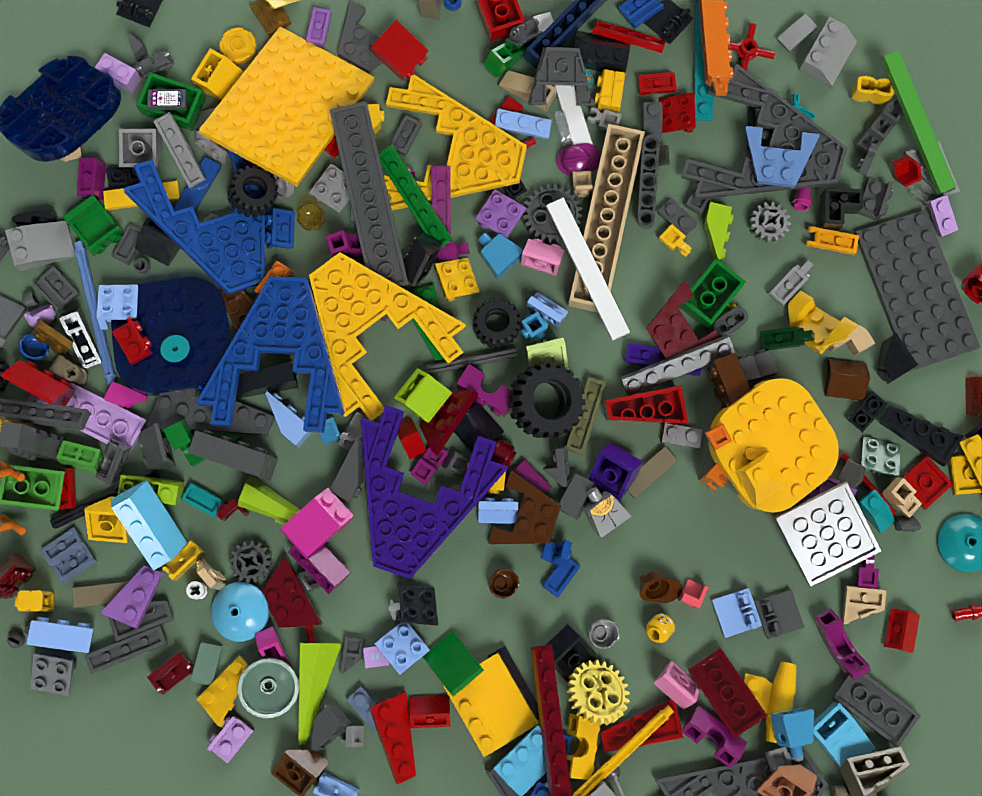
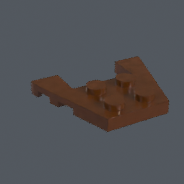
M510 471L505 488L524 493L522 504L513 532L493 527L488 544H550L561 505L517 473Z

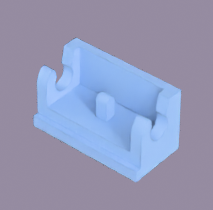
M324 772L313 793L318 796H357L360 789Z

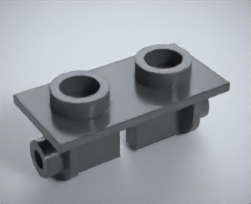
M532 18L524 22V24L512 28L510 31L511 37L507 38L506 41L513 43L515 46H522L524 43L541 35L543 31L538 30V19Z
M168 49L153 54L152 57L155 60L153 63L149 57L137 62L135 68L142 80L147 79L150 72L155 74L161 70L167 71L175 64Z

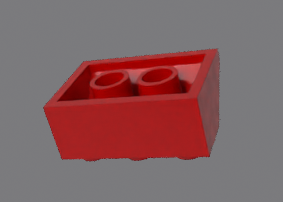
M19 360L1 374V377L51 405L66 406L75 393L70 388V383L63 379H60L58 382L53 379L55 375L46 370L43 373L37 370L38 366L30 361L24 363Z

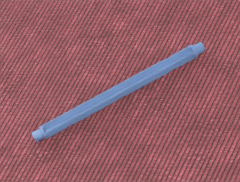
M77 241L74 243V252L101 358L104 378L107 381V385L110 386L112 381L116 383V374L105 330L100 329L97 321L98 300L86 249L82 241Z

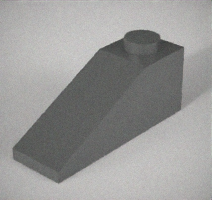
M361 437L354 441L330 488L334 494L348 502L353 498L357 499L362 491L360 486L363 482V438Z

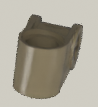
M59 354L48 370L76 385H83L88 380V373L85 369Z

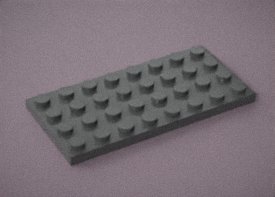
M926 210L854 233L859 235L858 245L893 334H898L918 366L910 371L981 348Z

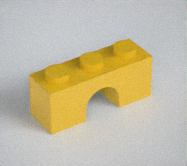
M569 714L567 734L576 736L579 741L576 753L566 755L569 778L588 780L595 769L594 759L597 752V737L600 726H598L597 720L591 725L590 718L583 721L584 715Z

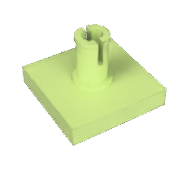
M564 338L551 341L542 339L543 343L539 340L535 345L526 347L529 368L540 364L555 363L556 366H565V371L569 370Z

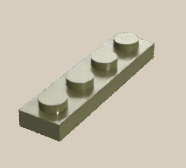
M588 377L584 388L585 394H582V399H586L585 405L582 406L584 413L583 416L578 417L580 420L578 425L572 426L573 430H571L567 442L568 451L584 455L607 382Z

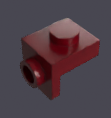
M234 498L228 503L224 502L218 508L219 512L216 514L224 522L237 510L246 517L249 515L245 508L238 506V501Z

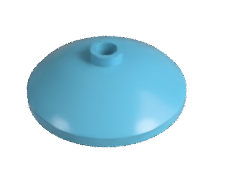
M234 582L223 587L215 596L211 607V618L216 630L224 638L235 642H243L255 638V634L265 628L269 617V605L264 593L255 585L246 582ZM234 609L238 610V614L236 616L233 614Z

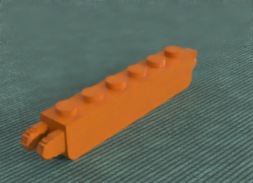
M698 0L705 83L708 86H713L715 96H726L730 78H733V67H730L729 63L732 59L731 50H728L730 34H727L726 31L729 24L728 17H725L727 2L724 0Z

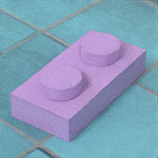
M947 195L927 202L938 237L958 230Z

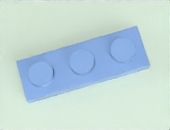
M497 109L494 125L503 131L548 139L552 120Z

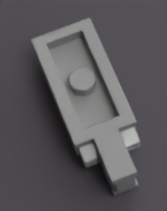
M808 260L802 267L798 264L794 266L768 295L783 307L809 279L810 275L807 272L813 264Z

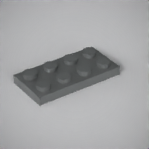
M847 674L831 697L895 747H899L921 716L867 674L855 680Z

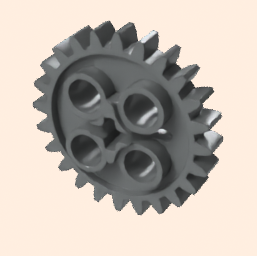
M547 184L545 190L540 186L539 193L533 190V196L528 195L527 199L529 202H524V206L527 209L523 213L526 215L522 219L523 221H528L525 223V228L531 227L529 234L535 232L534 238L537 239L540 236L543 242L545 239H548V244H551L552 240H555L556 244H558L561 238L557 228L553 226L554 222L546 205L542 202L546 199L554 202L564 197L577 226L580 227L581 222L579 220L583 218V215L579 213L582 212L583 207H577L581 201H574L576 194L570 196L571 189L565 192L564 186L562 185L560 189H557V184L553 188H550V185ZM542 216L545 218V221L538 222L536 217Z

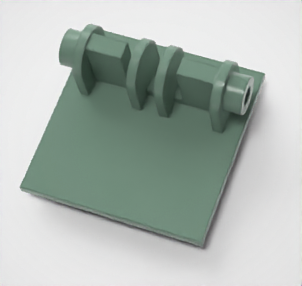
M863 436L861 461L859 460L858 464L865 467V471L870 472L872 470V474L877 472V475H885L889 478L899 477L901 445Z

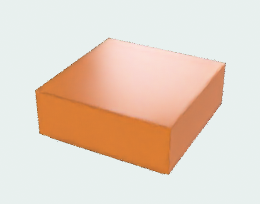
M723 423L705 432L713 450H717L733 441Z

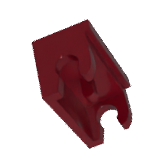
M179 652L147 678L159 693L165 694L190 675L194 670V665L184 652Z

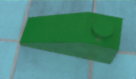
M530 40L522 46H515L507 41L490 51L483 66L496 78L507 72L525 57L527 48L535 40Z

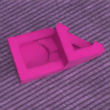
M113 381L104 397L105 401L121 407L126 406L127 409L131 408L134 404L147 401L145 395Z

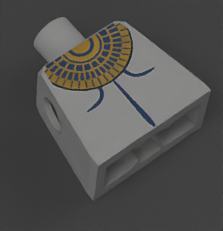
M596 487L587 492L591 501L584 508L594 532L601 538L632 517L609 492L604 491L600 494Z

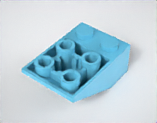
M833 702L814 720V740L840 768L847 758L870 754L875 749V746L855 719L840 703Z

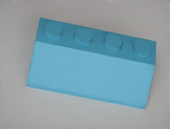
M147 479L111 499V508L153 571L170 562L187 544L183 534Z

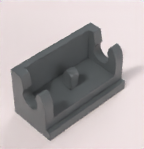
M114 438L108 442L106 455L101 468L95 476L110 486L119 481L132 448Z
M575 473L559 503L561 505V512L579 520L585 509L584 506L590 499L587 492L596 487L595 483Z

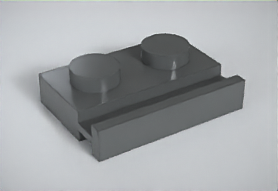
M54 266L39 278L40 280L33 283V286L59 313L80 295Z

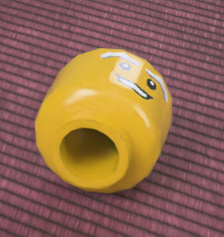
M665 614L655 615L646 625L648 637L656 643L666 642L675 631L673 620Z

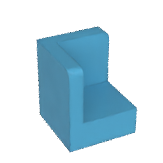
M333 417L326 420L324 433H319L324 445L339 440L341 436Z

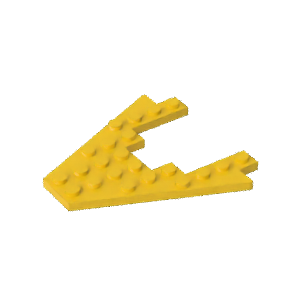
M414 74L410 77L408 90L389 88L386 101L387 107L438 115L436 133L453 136L447 166H451V198L520 183L527 145ZM432 165L427 167L424 182L416 181L429 203L432 202ZM384 175L388 195L391 196L390 204L392 211L408 208L390 177Z
M341 252L309 275L324 338L345 410L344 417L360 407L369 420L373 421L384 411L385 407L352 364L367 353L356 337L386 314L397 329H400L414 318L448 364L463 353L452 337L466 327L464 323Z

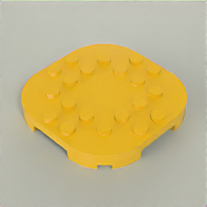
M771 379L756 384L752 390L728 408L722 409L714 418L710 427L714 428L722 423L725 425L733 441L717 450H713L708 440L711 456L714 462L720 465L738 492V498L745 505L755 510L780 512L792 507L826 481L837 464L839 447L834 430L809 392L792 380ZM769 451L788 486L755 506L736 471Z

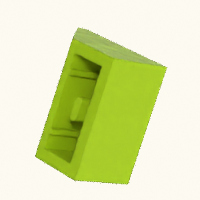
M417 368L394 399L407 411L429 423L452 392L432 376Z

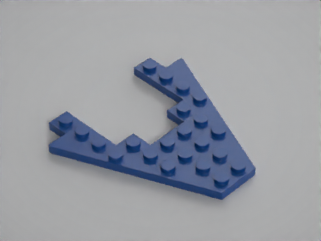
M226 149L236 174L239 169L242 168L244 170L245 166L252 168L253 165H256ZM153 160L134 165L133 168L139 183L125 187L124 193L226 294L230 295L260 284L265 277V215H258L257 218H253L250 215L248 218L245 217V213L241 215L237 213L238 209L234 210L232 208L233 203H229L233 213L199 223L192 206L174 212ZM254 185L243 186V191L248 197L252 199L263 197L258 187Z
M270 276L197 399L196 404L199 406H213L211 425L231 427L240 370L259 371L261 353L295 354L293 372L311 374L303 430L305 432L324 433L327 414L345 415V410L309 280L307 278Z

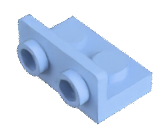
M539 292L531 296L527 302L526 308L534 313L538 311L540 316H543L557 328L568 314L567 310Z

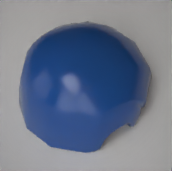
M26 334L19 342V351L24 359L30 362H38L46 357L49 352V346L46 343L38 342L34 335Z

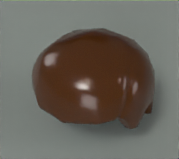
M506 568L498 569L489 578L488 587L495 597L505 599L514 595L520 585L519 578L512 570Z

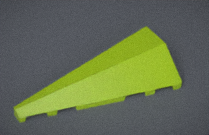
M253 475L249 476L238 500L239 507L274 518V522L283 525L300 511V509Z
M300 643L298 745H306L314 724V718L319 710L339 650L341 649V643Z

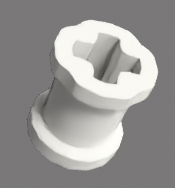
M198 581L191 582L186 588L187 595L196 600L205 598L208 593L207 586ZM194 587H200V594H194L196 592Z

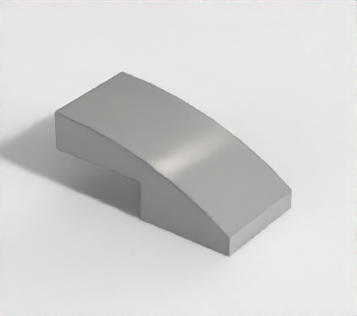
M805 14L777 39L791 52L801 41L811 35L818 26Z

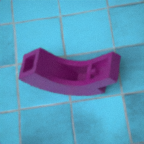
M342 230L326 236L330 252L333 256L341 252L349 258L363 257L358 234H347Z
M832 609L814 617L826 647L844 673L847 672L855 680L871 671L870 665L856 651L847 637L842 620Z

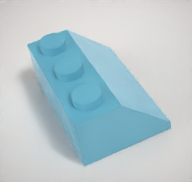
M535 725L493 766V769L519 796H523L546 773L542 733L538 725Z

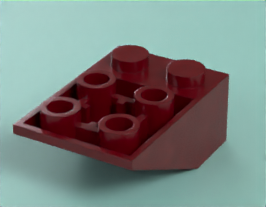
M12 552L0 565V598H13L19 592L18 588L23 583H27L33 577L32 573L36 570L18 553Z

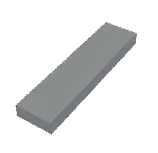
M168 112L154 120V124L188 187L193 188L207 180L172 113Z

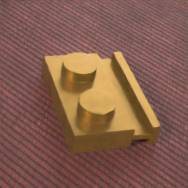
M257 0L255 4H250V8L269 37L279 27L286 28L291 25V21L282 7L273 9L266 0Z
M41 320L31 333L38 342L46 343L54 353L59 355L62 354L64 356L73 345L72 341Z

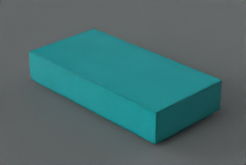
M191 482L181 500L214 518L217 517L218 508L225 502Z

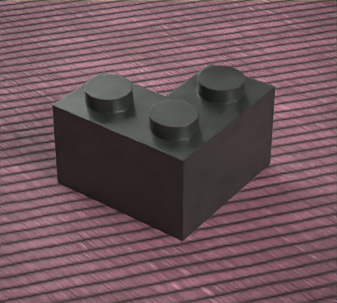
M826 187L820 194V228L839 231L845 224V214H858L863 208V189Z

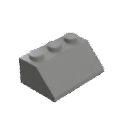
M829 17L803 62L800 71L832 87L857 43L848 27Z

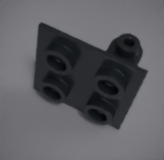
M117 0L116 6L119 9L116 15L150 28L163 0Z
M662 0L660 3H663V9L645 21L644 24L671 44L694 18L690 16L691 10L688 7L680 8L671 0Z
M398 585L401 611L396 613V620H399L400 623L438 626L435 588Z

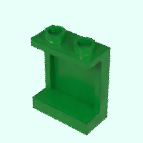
M91 195L63 216V219L93 256L102 254L106 247L118 242L124 234L94 195Z

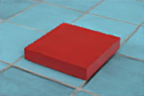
M927 455L901 477L917 491L914 496L922 503L921 507L924 510L953 485L950 479Z

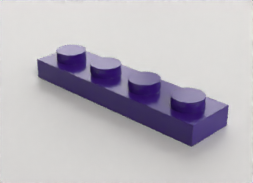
M628 343L625 363L647 367L665 360L658 348ZM701 368L686 374L699 377Z

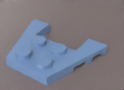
M746 126L745 135L747 136L748 148L752 157L756 183L795 188L820 134L802 132L800 151L763 147L761 146L763 128Z

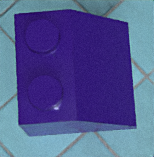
M611 442L600 451L588 480L594 482L597 487L609 492L620 501L637 478L643 461Z

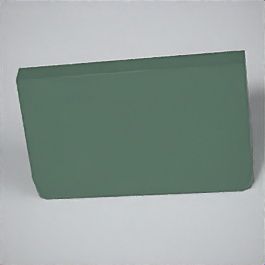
M206 642L200 643L191 682L205 685L213 683L223 646Z

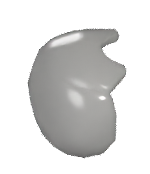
M608 619L596 620L588 630V639L593 646L599 649L611 648L620 638V630L616 623Z

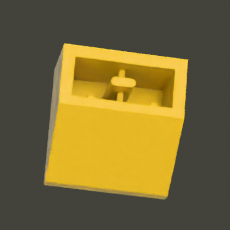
M209 49L191 80L195 88L201 89L204 93L222 101L244 71L226 56Z

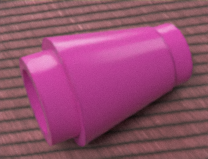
M810 187L797 189L793 199V205L796 210L806 211L811 206Z

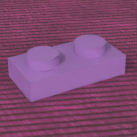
M313 7L306 42L325 47L332 15L331 10Z

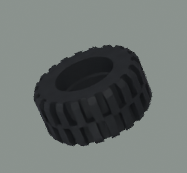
M555 363L533 366L525 369V372H521L517 376V380L512 382L511 387L513 390L508 393V397L511 398V402H508V408H512L513 413H510L512 419L517 420L516 426L524 428L523 432L527 435L532 434L536 438L559 437L564 433H569L573 430L572 426H577L580 422L578 417L583 416L584 410L582 406L585 405L586 399H582V394H585L584 388L580 389V380L573 378L574 373L571 370L565 371V366H556ZM541 383L550 384L559 396L560 405L558 412L551 419L541 417L533 404L535 389Z

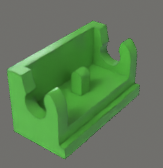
M63 440L56 457L63 466L95 474L100 469L98 466L99 461H103L101 449Z

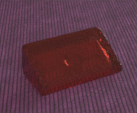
M982 377L966 378V415L982 416Z

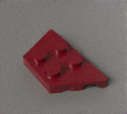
M475 390L452 392L429 423L424 420L420 423L419 426L435 455L438 456L478 396Z
M285 557L262 590L278 628L322 625L323 623L307 593L304 592L292 564Z

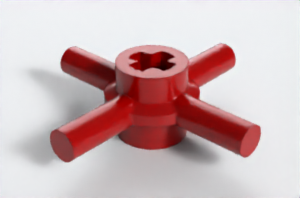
M754 23L749 24L746 39L740 41L739 44L730 42V45H728L729 50L737 51L738 57L742 60L740 66L746 71L749 61L756 58V56L773 60L775 57V52L759 49L757 42L754 40L757 26Z

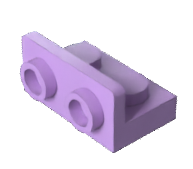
M236 715L232 718L227 717L219 734L215 733L208 741L210 746L207 750L213 751L227 764L254 732L249 725Z

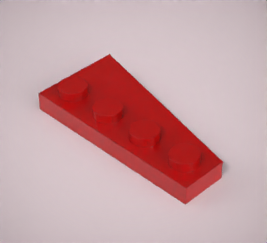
M402 692L369 707L396 784L416 776L407 692Z
M672 699L661 705L602 731L600 734L604 753L619 751L667 705L674 712L640 746L683 739L676 703Z

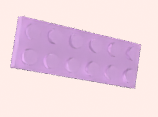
M55 375L53 379L59 382L63 378ZM63 379L70 383V388L75 391L66 407L88 409L91 413L84 430L80 431L106 444L110 442V439L114 438L132 447L130 455L140 437V432L145 428L147 420ZM33 394L30 395L27 401L49 404Z

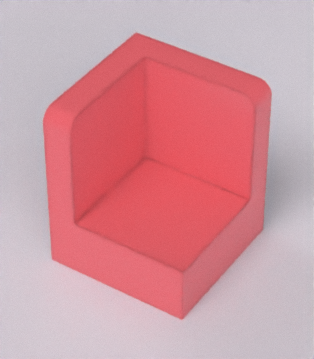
M687 580L679 601L699 609L709 587L706 585L702 586L692 580Z

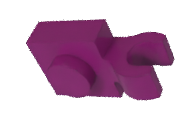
M453 241L439 250V263L458 260V255L469 254L468 243L455 246Z
M873 555L862 561L863 567H857V587L878 589L879 569L873 568Z

